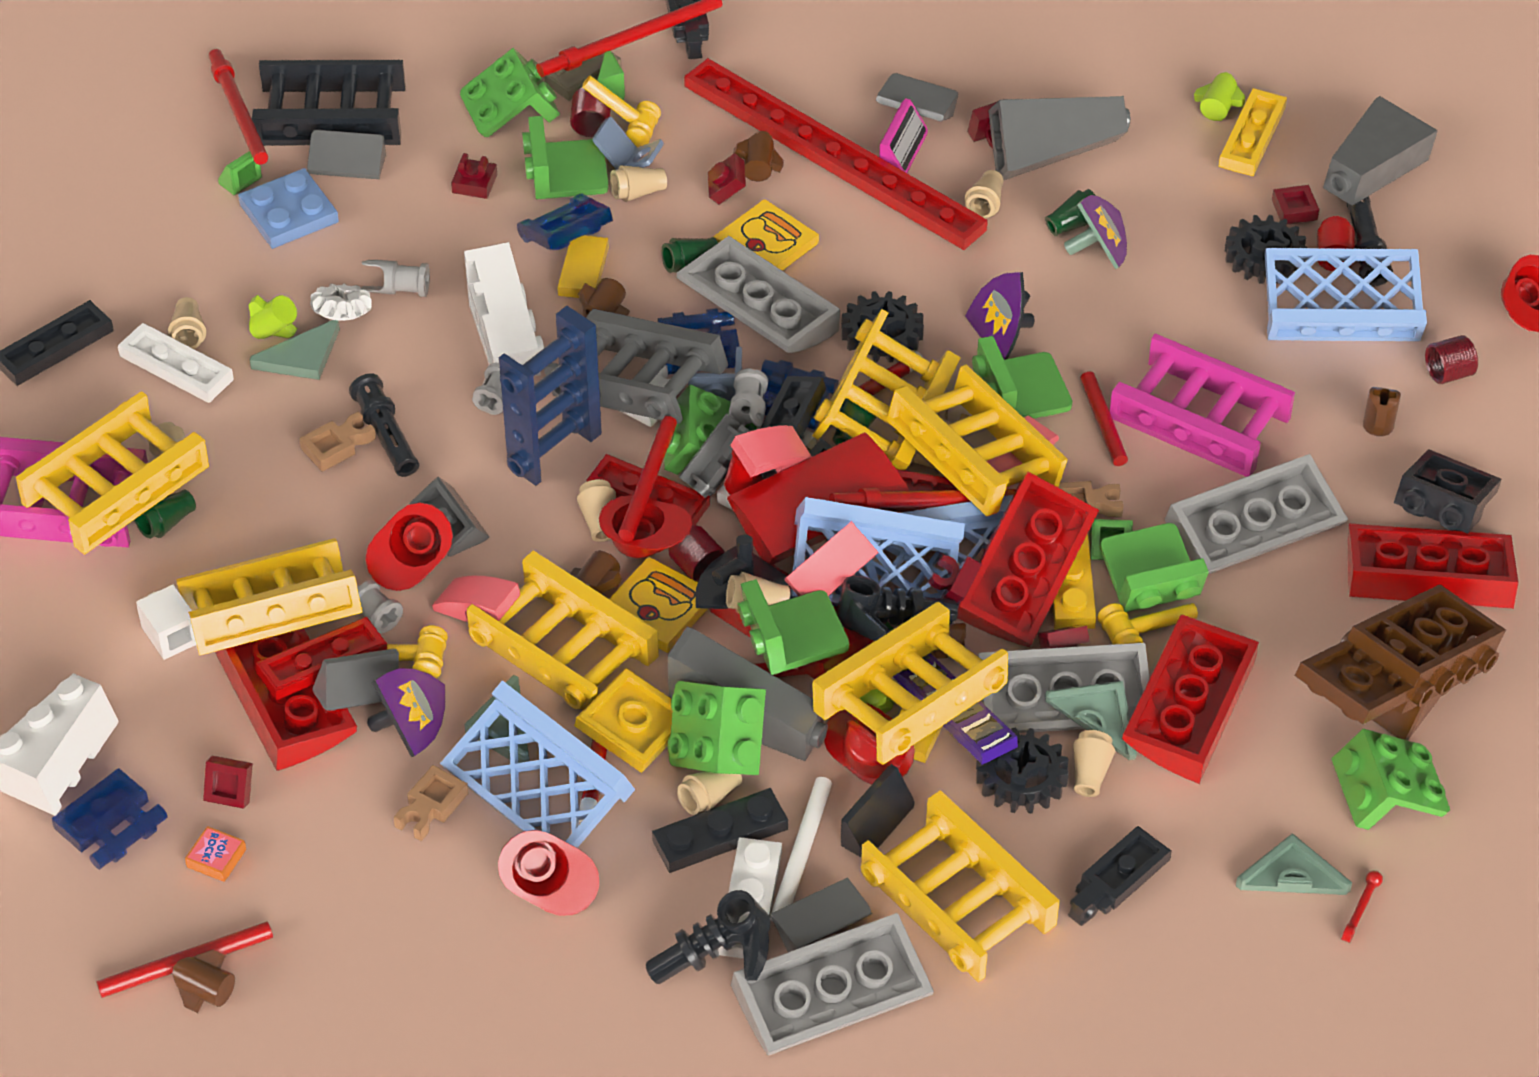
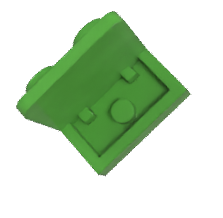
M514 48L497 59L460 91V96L478 132L484 137L491 136L529 105L549 123L560 115L554 103L557 96L549 84L542 80L543 77L539 76L536 69L538 63L534 59L527 61Z
M543 116L528 117L529 132H522L524 154H531V157H525L527 180L534 179L536 199L597 195L608 192L605 156L595 145L593 139L546 143Z
M993 336L978 339L977 355L972 357L974 372L1022 417L1029 415L1035 419L1068 412L1072 409V398L1050 353L1041 352L1004 360Z
M691 384L677 398L683 420L680 424H677L665 455L664 470L676 475L688 465L725 414L729 415L730 401ZM753 423L744 426L750 431L757 430V426Z
M1166 523L1106 537L1100 544V551L1124 612L1150 608L1155 605L1201 595L1209 571L1204 558L1190 561L1175 524Z
M757 579L741 583L744 601L737 603L738 611L744 627L750 625L751 631L749 633L756 655H763L771 675L848 651V637L825 591H815L768 606Z
M678 681L671 700L673 713L671 736L668 740L670 764L676 767L719 774L759 775L766 689Z
M1362 729L1331 758L1356 827L1369 830L1395 805L1443 817L1450 811V806L1445 796V789L1440 783L1432 762V755L1420 743Z

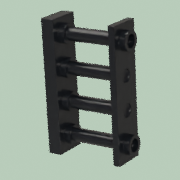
M259 60L263 92L270 93L268 109H253L252 121L264 146L310 145L313 130L377 134L384 137L385 145H401L399 108H391L392 92L406 90L403 60ZM284 92H306L304 109H282ZM320 92H341L340 108L318 109ZM356 92H377L376 108H355Z

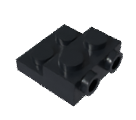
M1428 449L1402 475L1394 503L1402 506L1406 512L1414 516H1426L1440 522L1448 530L1462 531L1468 534L1481 520L1486 504L1498 492L1502 479Z

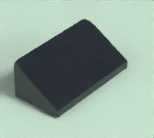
M893 764L883 771L841 819V846L859 857L862 856V844L869 840L878 849L914 808V799L898 768Z

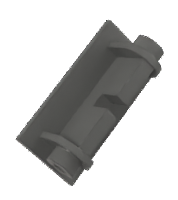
M726 413L679 475V478L705 498L708 495L711 497L726 477L732 458V441L735 436L750 432V430Z

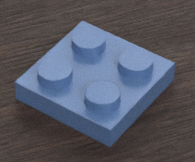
M305 168L238 194L240 206L272 249L339 222L337 210Z

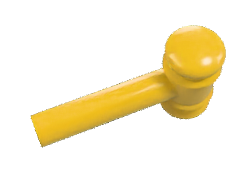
M591 75L588 76L582 84V88L630 123L626 135L636 147L648 144L653 135V129L661 115L660 108L651 101H642L634 109Z
M1112 603L1099 611L1097 620L1102 625V629L1106 631L1112 645L1143 643L1142 638L1139 636L1140 633L1175 625L1181 614L1197 619L1198 611L1195 604L1190 603L1129 619L1121 604Z
M428 625L420 630L417 644H387V650L397 649L399 661H414L412 669L428 673L437 679L441 675L442 659L447 646L448 635L443 628L436 625Z

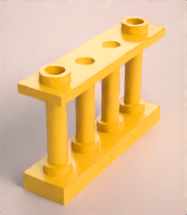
M881 309L873 321L866 318L859 328L855 339L860 341L835 392L830 400L824 399L814 415V419L819 421L812 437L819 440L830 425H833L852 438L866 432L882 449L894 467L905 471L917 450L895 429L894 432L899 437L897 441L893 439L889 442L840 412L839 409L845 398L891 425L887 421L890 406L853 384L859 371L892 392L908 386L921 400L925 401L944 394L961 357L947 350L938 362L934 359L931 361L926 360L880 331L888 315V312ZM874 345L921 374L920 379L925 381L924 386L919 385L916 388L867 358L866 356L871 346Z
M967 364L960 366L954 390L923 401L908 386L894 391L887 421L986 517L999 512L1006 488L1019 483L1028 471L1059 488L1068 459ZM961 404L972 416L948 425L936 413ZM986 428L998 440L973 449L961 437ZM1011 452L1023 464L998 473L987 461Z
M141 391L129 400L122 402L116 409L16 476L21 502L28 508L44 497L68 516L74 547L85 555L207 469L209 462L205 439L196 432H192L181 441L176 442L151 423L147 395ZM138 432L164 453L150 463L145 464L121 445V443ZM106 453L132 473L130 477L115 486L89 466ZM76 475L101 495V497L83 508L61 491L58 486Z
M336 538L176 579L180 595L192 610L188 613L199 655L363 613L355 575L352 569L343 570Z
M534 550L522 560L524 585L519 589L521 595L500 621H497L473 604L467 608L469 635L478 645L482 647L487 646L562 696L566 703L574 709L584 710L598 696L597 686L628 658H635L644 665L649 666L659 657L658 630ZM534 597H542L554 605L521 636L504 625ZM565 617H573L585 625L552 656L535 646ZM597 637L605 638L616 646L583 677L566 666Z
M936 602L813 680V711L824 720L844 709L876 733L877 761L884 765L897 755L904 754L912 745L991 693L1001 690L1008 683V652L1001 648L985 660L979 658L949 636L950 610L940 602ZM940 649L968 671L951 680L925 661L923 657L934 650ZM909 669L937 691L925 699L919 700L891 678L902 670ZM878 689L903 708L905 712L888 721L859 698L871 690Z
M941 790L927 799L926 826L892 850L883 854L869 840L862 844L861 872L865 880L873 887L878 886L949 954L951 961L960 971H967L978 983L985 978L986 951L1025 922L1033 924L1043 934L1057 925L1060 900ZM936 839L938 841L943 840L955 851L954 854L915 882H912L897 868ZM965 867L973 868L985 879L944 910L927 896L928 893ZM995 894L997 896L1002 895L1015 907L973 939L956 924V922Z

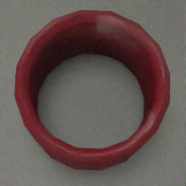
M580 88L572 97L570 125L579 135L594 137L604 120L610 117L611 109L584 88Z
M1465 335L1429 344L1426 348V366L1430 376L1438 384H1445L1464 377L1473 376L1477 372V351L1473 342Z
M693 525L689 535L682 542L669 548L671 559L690 579L699 582L701 574L708 565L725 552L707 531L699 525Z

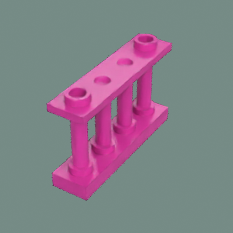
M1155 333L1151 338L1148 365L1152 367L1136 388L1119 381L1112 391L1110 414L1113 420L1248 477L1257 468L1261 444L1260 441L1256 440L1271 417L1285 423L1289 422L1295 392ZM1166 372L1186 381L1171 403L1150 395ZM1201 387L1221 395L1206 418L1185 410ZM1236 402L1256 410L1241 433L1221 425Z
M0 437V536L73 543L68 521L69 517L59 509L42 508L45 500L44 497L28 508L25 506L3 505L12 476H18L27 467L34 465L66 442ZM126 448L145 464L148 463L146 449ZM107 453L89 465L114 486L132 475L131 472ZM74 475L67 480L74 481L69 497L83 507L89 486ZM127 525L99 545L129 548L131 541Z

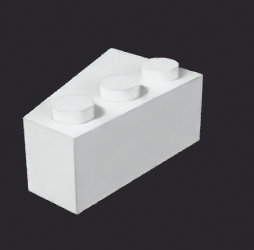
M509 242L464 251L469 307L489 365L499 363V357L504 353L523 365L544 349V344L541 336H535L536 324L532 310L527 308L524 286L520 283Z
M73 673L69 678L62 681L43 701L31 708L26 716L8 732L0 736L1 792L54 816L57 815L62 807L59 799L68 786L75 787L81 779L78 772L87 758H95L119 722L100 684Z

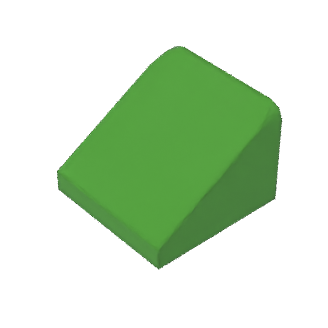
M611 51L605 52L598 81L624 100V72Z
M249 151L224 168L218 178V183L235 195L262 178L261 167L254 162Z
M1095 519L1090 528L1091 560H1104L1100 551L1101 541L1106 537L1131 532L1133 530V521Z

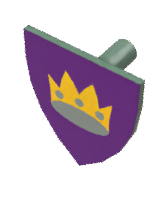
M1090 195L1077 204L1089 227L1086 231L1064 242L1065 249L1070 255H1073L1099 241L1114 268L1117 269L1124 262L1127 255V239L1121 213L1103 198Z

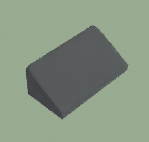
M893 73L878 93L876 101L898 109L905 98L911 99L920 116L944 121L954 115L958 92Z
M313 130L310 140L307 172L315 175L380 179L386 157L384 137L377 134Z
M440 477L434 479L409 503L421 502L431 504L441 510L448 518L453 532L452 545L446 554L449 557L474 547L489 538L487 532L456 490Z
M389 649L324 659L312 690L323 708L328 711L382 702L372 682L388 672L399 669V652L397 649Z
M847 877L771 913L770 916L787 951L791 952L815 943L867 918L873 913L867 902Z

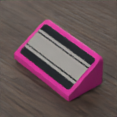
M905 98L902 101L880 142L879 150L880 158L908 173L928 134V129L911 99Z

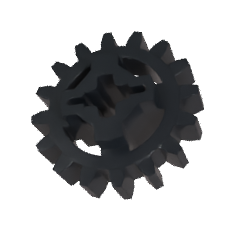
M1253 215L1251 223L1241 219L1239 227L1232 226L1230 228L1229 236H1226L1225 260L1226 263H1233L1232 271L1234 273L1243 270L1245 272L1244 279L1249 280L1255 276L1258 277L1259 284H1263L1266 278V248H1308L1305 246L1306 236H1298V226L1286 227V219L1278 223L1274 222L1273 215H1268L1266 221H1261L1257 215ZM1275 260V269L1287 279L1298 269L1290 261Z
M873 291L871 299L867 300L860 295L857 297V305L847 304V313H842L841 338L847 341V349L849 351L855 350L860 341L855 339V336L866 318L873 321L881 309L888 312V315L880 331L908 349L917 351L919 341L923 340L924 336L923 313H917L918 305L916 303L906 305V296L904 295L896 300L892 298L893 295L890 291L885 294V297H879L878 293ZM874 345L871 346L868 352L869 355H873L872 359L875 363L880 360V357H886L889 363L894 361L892 356Z
M1016 727L1011 728V731L1017 735L1018 747L983 765L977 760L976 783L983 784L982 795L984 797L995 795L994 806L1000 807L1005 802L1009 803L1011 813H1015L1019 806H1025L1027 812L1031 814L1034 810V804L1038 803L1043 808L1048 809L1050 807V798L1060 800L1063 787H1067L1069 759L1068 757L1061 756V744L1049 745V734L1046 733L1038 739L1034 737L1033 728H1029L1026 735H1020Z

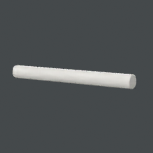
M817 777L771 913L792 904L832 786L831 780L826 777Z

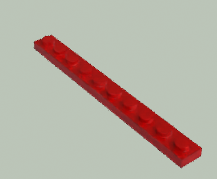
M707 58L684 76V86L757 130L766 131L776 141L962 250L968 248L987 231L988 220L711 59Z

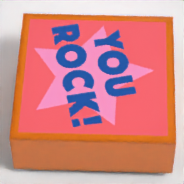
M207 826L185 857L186 866L225 882L247 850L246 844L242 839Z

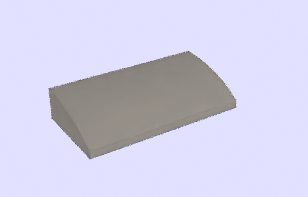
M730 236L677 272V279L787 353L811 348L839 331L840 309Z
M1308 454L1171 504L1164 520L1166 523H1173L1177 526L1190 559L1204 558L1209 571L1208 574L1342 525L1347 522L1348 518L1312 456Z
M1145 643L1007 651L1008 683L998 692L991 693L982 699L981 702L1010 730L1016 727L1019 733H1026L1029 728H1033L1034 732L1084 729L1045 701L1046 691L1123 681L1131 719L1149 681ZM981 652L978 654V657L985 660L995 652Z
M898 913L766 960L763 971L757 981H747L744 969L734 972L731 981V987L756 1038L768 1056L928 997L934 993Z

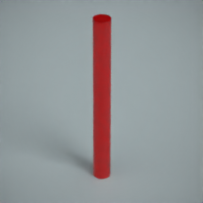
M665 416L661 420L618 532L622 540L632 541L638 529L677 426L676 419L671 416Z
M268 921L98 980L96 981L101 998L172 974L174 965L181 959L194 957L210 950L226 955L272 939L273 934Z

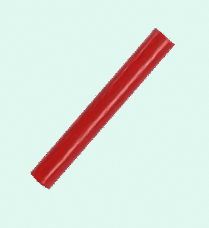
M1087 371L1080 376V380L1112 462L1115 466H1122L1128 462L1127 454L1095 373Z

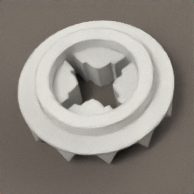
M345 283L342 285L330 284L329 287L321 286L317 288V291L311 294L310 305L314 312L325 318L351 320L369 312L372 307V299L370 298V292L361 290L360 286H347Z

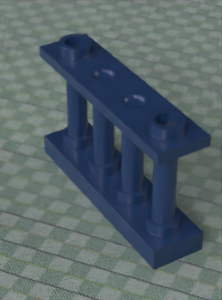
M565 306L556 313L557 339L523 365L505 353L499 357L507 465L516 476L524 477L535 486L542 482L540 458L571 433H578L589 442H592L602 434L596 324L569 306ZM559 358V366L534 385V376ZM560 386L561 394L536 412V404ZM562 413V421L538 439V431Z

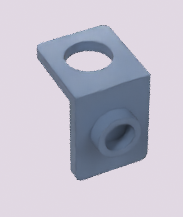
M612 117L604 120L593 137L595 145L616 170L621 165L642 168L649 166L664 145V142L658 139L637 148ZM646 153H648L644 158H642L641 160H639L643 155H645Z
M736 347L735 374L696 373L688 382V386L691 384L731 401L732 397L736 394L734 388L735 375L742 370V347Z

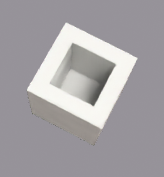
M174 585L153 592L147 597L136 601L141 627L163 660L196 645L188 613L192 610Z

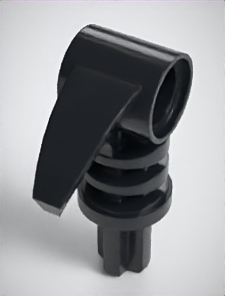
M850 576L844 580L836 614L842 627L854 630L858 634L876 641L890 632L884 625L888 622V619L891 625L900 626L902 620L905 623L936 602H940L950 610L949 623H952L957 619L958 604L952 599L923 597L922 590L911 587L907 595L906 591L902 588H895L892 594L891 588H880L879 584L870 578Z
M743 890L731 891L720 900L717 907V919L712 914L706 916L707 925L702 927L698 922L693 924L694 933L691 935L683 929L676 932L675 937L678 943L647 961L646 971L656 984H661L691 965L699 972L705 968V956L709 954L713 959L719 957L718 948L721 946L728 951L732 949V946L741 944L743 945L745 979L747 981H757L763 971L769 951L768 931L770 929V917L768 913L748 892ZM750 912L744 921L738 923L743 914Z

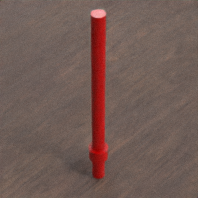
M700 0L579 48L575 46L560 51L559 56L538 63L536 65L537 72L540 77H545L563 69L570 71L581 67L583 61L719 9L723 5L722 0Z
M213 49L209 52L212 75L215 81L222 86L254 162L258 165H263L268 161V154L236 85L234 69L231 63L224 58L221 50Z
M860 488L858 492L831 493L829 495V501L874 509L940 507L971 502L959 490L880 492L878 488ZM1006 489L1004 496L1013 495L1016 489Z

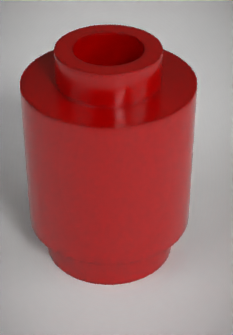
M1331 216L1326 218L1317 230V248L1355 249L1354 228L1344 217ZM1318 261L1322 268L1333 272L1336 270L1328 261Z

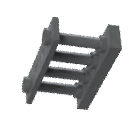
M593 309L586 317L596 324L598 356L603 350L617 352L615 357L599 373L600 407L656 420H662L665 416H671L676 419L677 424H680L683 417L676 396L698 370L721 375L728 366L720 336L717 334ZM634 357L649 359L632 380L618 377ZM551 363L544 368L546 376L556 369L559 364ZM666 363L681 366L664 387L649 384ZM560 386L552 391L553 396L557 397L561 394Z

